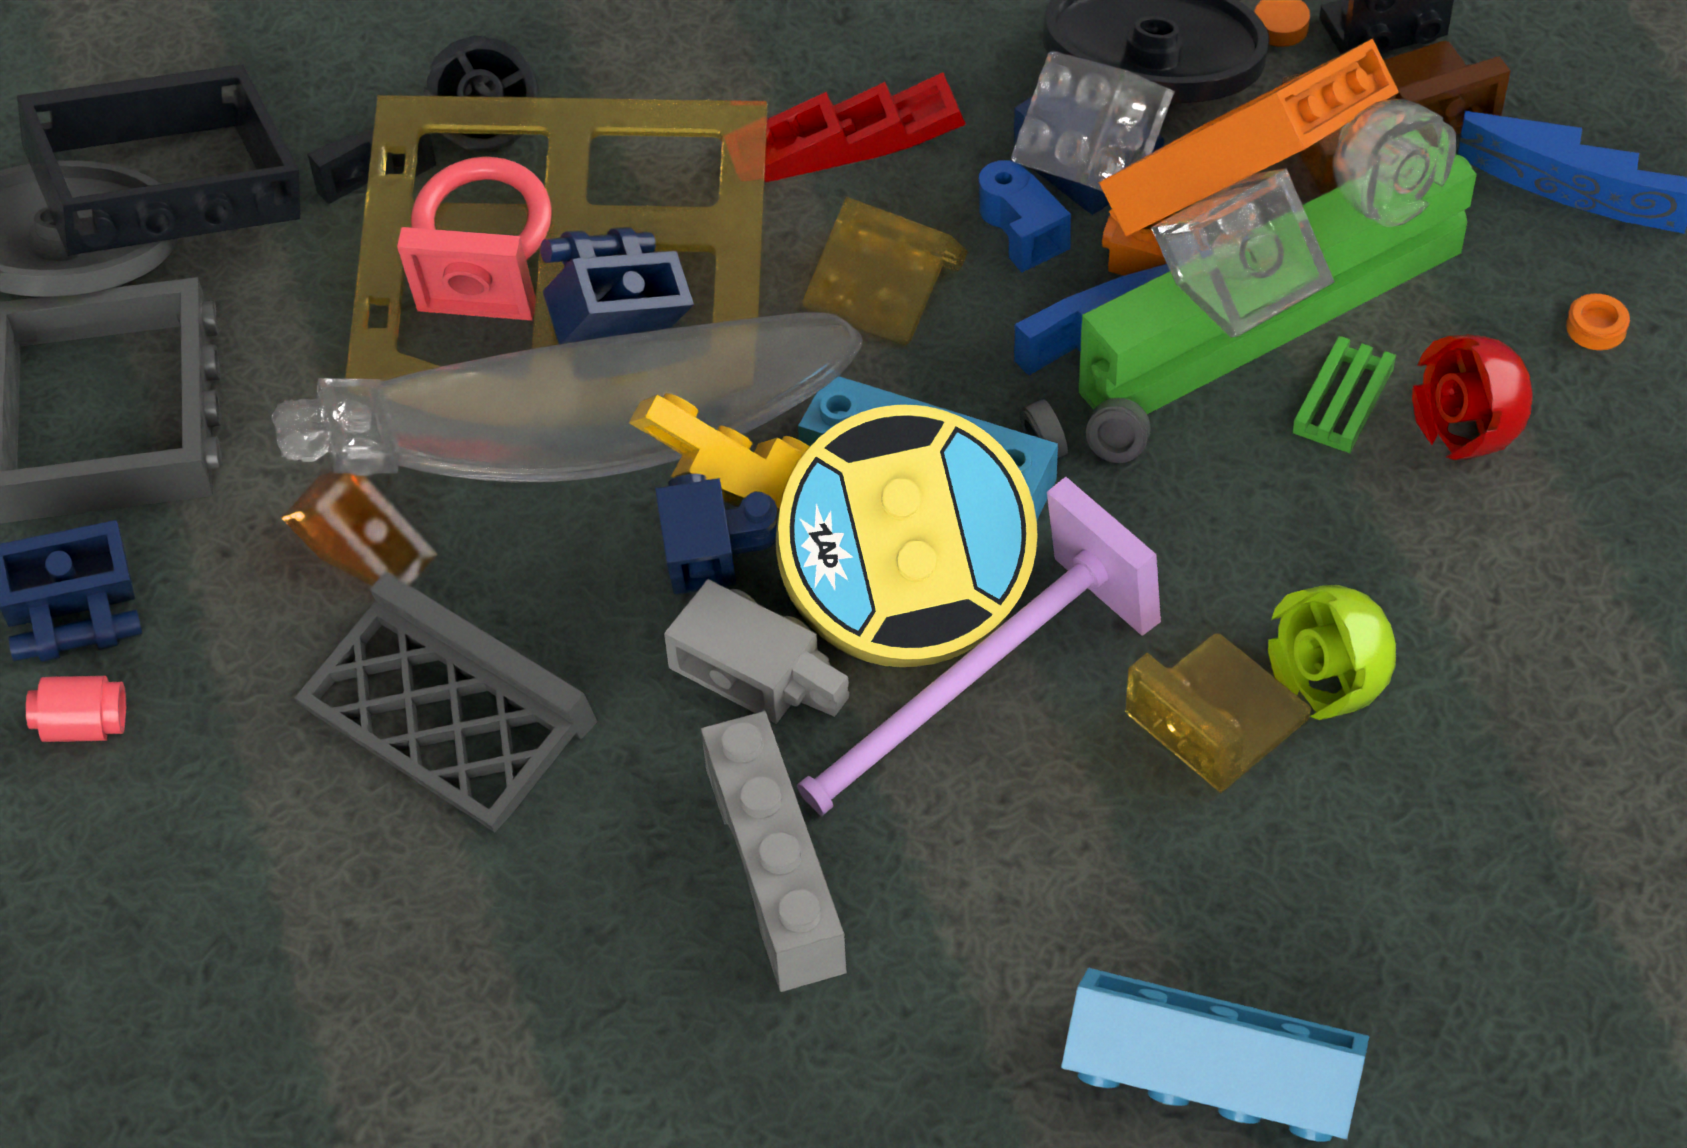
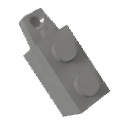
M708 579L664 633L669 669L754 713L766 711L768 719L776 724L791 705L798 706L800 703H803L835 717L849 699L848 676L830 666L829 658L818 651L816 633L812 632L797 618L791 616L782 617L758 605L752 597L741 590H728Z

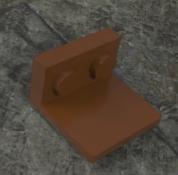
M1441 41L1384 59L1383 61L1399 93L1369 110L1372 116L1403 102L1419 119L1428 122L1435 134L1442 140L1461 134L1465 111L1502 116L1511 70L1500 56L1466 65L1448 41Z

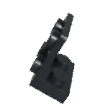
M1337 0L1321 5L1319 19L1341 54L1373 39L1380 55H1383L1390 50L1417 43L1429 44L1440 37L1447 36L1454 0Z

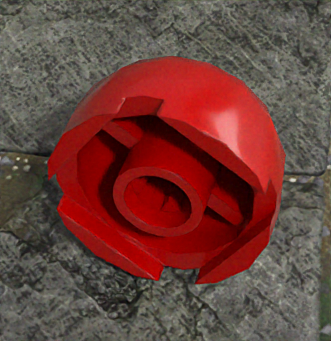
M1470 334L1452 335L1433 341L1422 353L1417 366H1426L1423 374V384L1413 385L1412 390L1415 419L1431 445H1433L1439 434L1452 453L1446 458L1452 460L1471 459L1504 450L1524 431L1532 407L1533 391L1531 380L1521 357L1508 345L1497 339ZM1476 421L1480 435L1470 440L1448 432L1449 423Z

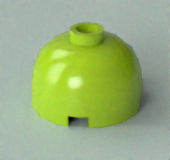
M1322 585L1287 594L1274 609L1271 620L1281 618L1278 626V637L1268 639V654L1275 680L1293 703L1300 690L1316 711L1310 717L1322 720L1355 712L1370 705L1390 683L1396 666V642L1387 617L1381 607L1368 595L1340 585ZM1338 676L1342 689L1334 694L1314 689L1309 686V680L1319 681Z

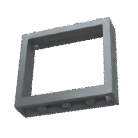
M198 277L114 287L79 295L35 297L0 302V523L213 496L212 469L220 468L223 465L218 436H212L211 428L212 426L222 424V413L218 392L216 389L211 390V381L221 379V368L217 347L215 344H210V336L219 335L220 328L216 318L215 300L205 301ZM181 326L182 448L17 469L21 346Z

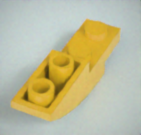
M665 393L663 398L655 395L640 401L629 423L682 454L671 475L672 478L687 474H703L707 480L720 478L723 501L738 507L742 500L750 493L762 492L769 495L775 501L779 515L788 480L797 463L810 447L809 445L796 438L784 436L782 440L777 437L758 443L755 451L752 452L750 450L752 442L746 436L726 426H719L717 430L696 418L699 411L694 405L676 395Z

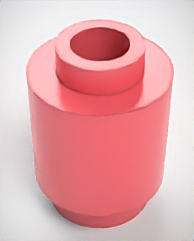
M107 676L41 677L38 690H29L27 693V726L29 729H38L42 742L107 741L108 734H123L127 708L124 683L109 682Z

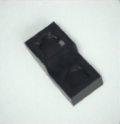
M424 122L401 123L363 131L327 144L307 154L316 191L328 204L375 179H378L390 191L437 166L430 130Z

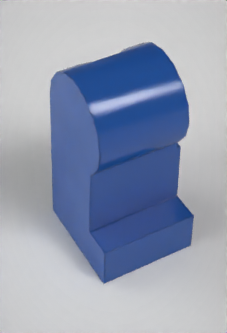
M1009 160L989 163L981 170L979 174V213L984 221L990 225L1002 228L1009 236V259L1021 272L1029 270L1070 249L1071 214L1033 174H1030L1019 163Z

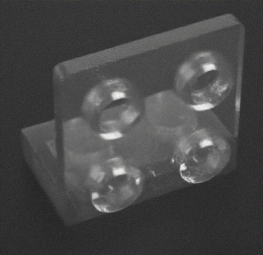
M1051 51L1039 75L1038 84L1024 123L1019 131L1011 160L1017 164L1071 180L1104 193L1099 184L1100 181L1152 153L1174 91L1127 70Z

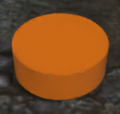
M1261 0L1257 4L1255 13L1267 29L1269 45L1278 47L1292 46L1301 42L1306 37L1309 29L1310 11L1303 1Z
M1587 294L1577 298L1570 306L1566 329L1569 336L1577 344L1592 350H1608L1618 346L1625 339L1630 315L1624 304L1614 297L1605 294Z

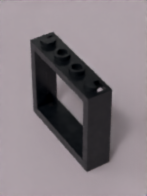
M243 64L17 95L22 146L68 256L301 219L299 169ZM236 85V90H233L234 96L222 98L223 86ZM50 111L51 122L41 123L37 113ZM235 126L257 170L72 198L54 152ZM92 209V217L79 219L76 211Z

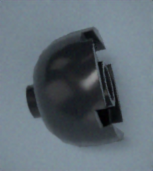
M473 35L452 42L434 58L430 66L431 72L427 78V86H424V102L431 122L446 139L467 150L491 152L514 144L528 132L538 112L539 86L533 67L516 47L498 39Z

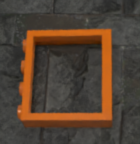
M1371 39L1203 124L1100 181L1099 184L1112 208L1109 210V213L1119 222L1125 236L1133 234L1308 148L1399 93L1374 40Z

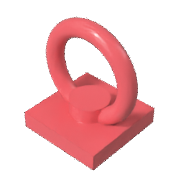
M475 157L449 165L435 174L423 186L412 208L411 228H401L397 245L417 311L533 321L537 301L526 260L539 249L541 242L546 238L552 216L548 192L533 172L511 160L496 157ZM480 180L500 181L514 187L522 194L528 207L527 222L518 236L436 230L435 214L442 200L450 192L464 184Z

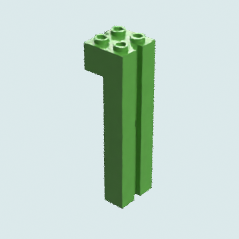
M1403 102L1345 129L1344 139L1353 147L1352 158L1361 166L1349 174L1348 183L1083 314L1079 394L1093 410L1105 400L1125 398L1137 403L1144 409L1146 414H1149L1453 258L1462 252L1467 226L1465 209L1471 206L1477 173L1463 156L1457 155L1435 134L1428 122L1419 119Z

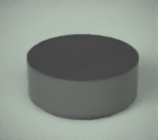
M1111 398L1105 400L1091 414L1086 427L1087 442L1097 456L1108 462H1129L1138 457L1144 450L1150 435V420L1144 409L1129 399Z
M1041 399L1022 407L1020 419L1024 433L1057 443V459L1067 456L1068 447L1065 435L1050 404L1045 399Z

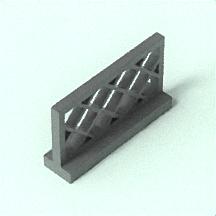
M385 571L370 589L375 602L294 699L302 708L493 832H496L512 815L573 736L581 740L598 721L583 692ZM382 625L398 634L400 653L366 660L365 645ZM410 643L414 644L419 649L411 650ZM438 660L447 665L448 684L419 690L414 689L412 666ZM401 668L404 693L370 700L368 675ZM458 673H460L468 679L459 681ZM357 677L359 702L332 708L320 700L334 682ZM486 691L496 696L498 715L464 722L462 696ZM450 699L453 724L419 731L416 706ZM508 704L516 708L518 711L509 712ZM405 708L408 734L383 739L373 734L372 715ZM360 718L361 726L350 719ZM538 722L551 730L538 749L513 754L512 727ZM500 730L503 756L468 763L465 737ZM455 740L457 766L429 771L422 766L421 746ZM409 749L410 758L405 754L401 753L399 750ZM522 768L516 775L515 769ZM505 771L507 788L490 809L472 798L470 778ZM459 781L460 790L448 782Z

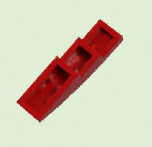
M942 72L893 96L885 82L834 106L827 92H824L725 138L724 142L741 185L771 182L882 157L923 143L964 126L966 123L948 81Z

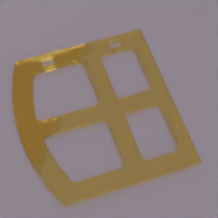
M378 95L345 377L347 388L391 407L442 422L495 431L536 433L603 431L632 427L633 425L629 421L640 401L655 395L663 398L665 393L676 395L688 401L698 409L699 413L756 395L767 101ZM426 133L545 135L549 138L545 189L548 192L552 209L551 224L545 239L560 238L561 234L565 231L582 230L588 236L606 235L611 228L630 227L635 232H651L655 237V251L709 252L715 255L716 272L711 353L705 358L660 371L586 383L576 381L573 378L576 344L559 346L542 292L562 271L565 265L562 262L545 263L541 257L540 247L537 250L539 252L530 373L525 380L515 382L474 375L441 367L399 353L397 351L405 270L397 245L401 228H411V214L415 202L413 200V189L420 137ZM601 135L718 138L722 142L719 200L711 207L592 205L587 202L591 142L595 137ZM387 152L406 154L404 174L385 175ZM440 203L435 214V229L518 236L527 222L528 207L527 204ZM370 304L389 305L387 328L368 329Z

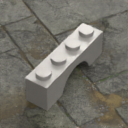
M766 711L701 728L706 771L724 825H729L737 844L754 901L760 933L780 992L846 974L844 932Z

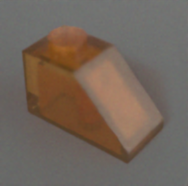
M354 464L320 475L281 517L321 560L371 586L376 583L385 571L411 585L437 555Z

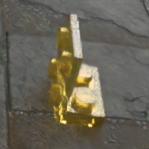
M846 197L802 303L804 307L895 343L908 345L913 338L942 266L959 272L968 251L949 234Z
M1213 634L1173 668H1165L1148 653L1128 668L1125 713L1220 793L1226 790L1310 718L1311 708L1308 704L1221 634Z

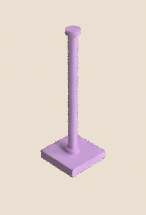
M1067 477L1063 478L1047 491L1054 557L1068 571L818 777L813 779L807 776L798 783L797 788L801 796L819 815L823 816L833 807L831 800L1087 588L1143 636L1161 622L1156 553Z

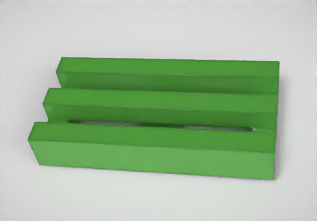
M1339 336L1294 420L1293 434L1351 453L1394 369L1396 355L1384 351L1382 357L1379 358L1372 355L1373 347L1362 343L1359 350L1349 347L1350 339ZM1343 362L1351 363L1319 426L1311 424ZM1364 369L1374 371L1342 435L1333 432Z

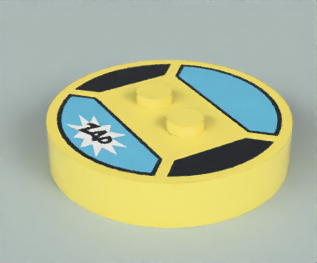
M891 405L867 410L843 420L820 436L804 453L788 480L776 528V554L784 586L791 601L809 626L834 647L855 658L892 667H917L939 663L966 653L980 644L1003 623L1021 597L1033 569L1037 547V519L1034 503L1026 481L1011 456L992 436L974 423L945 410L919 405Z

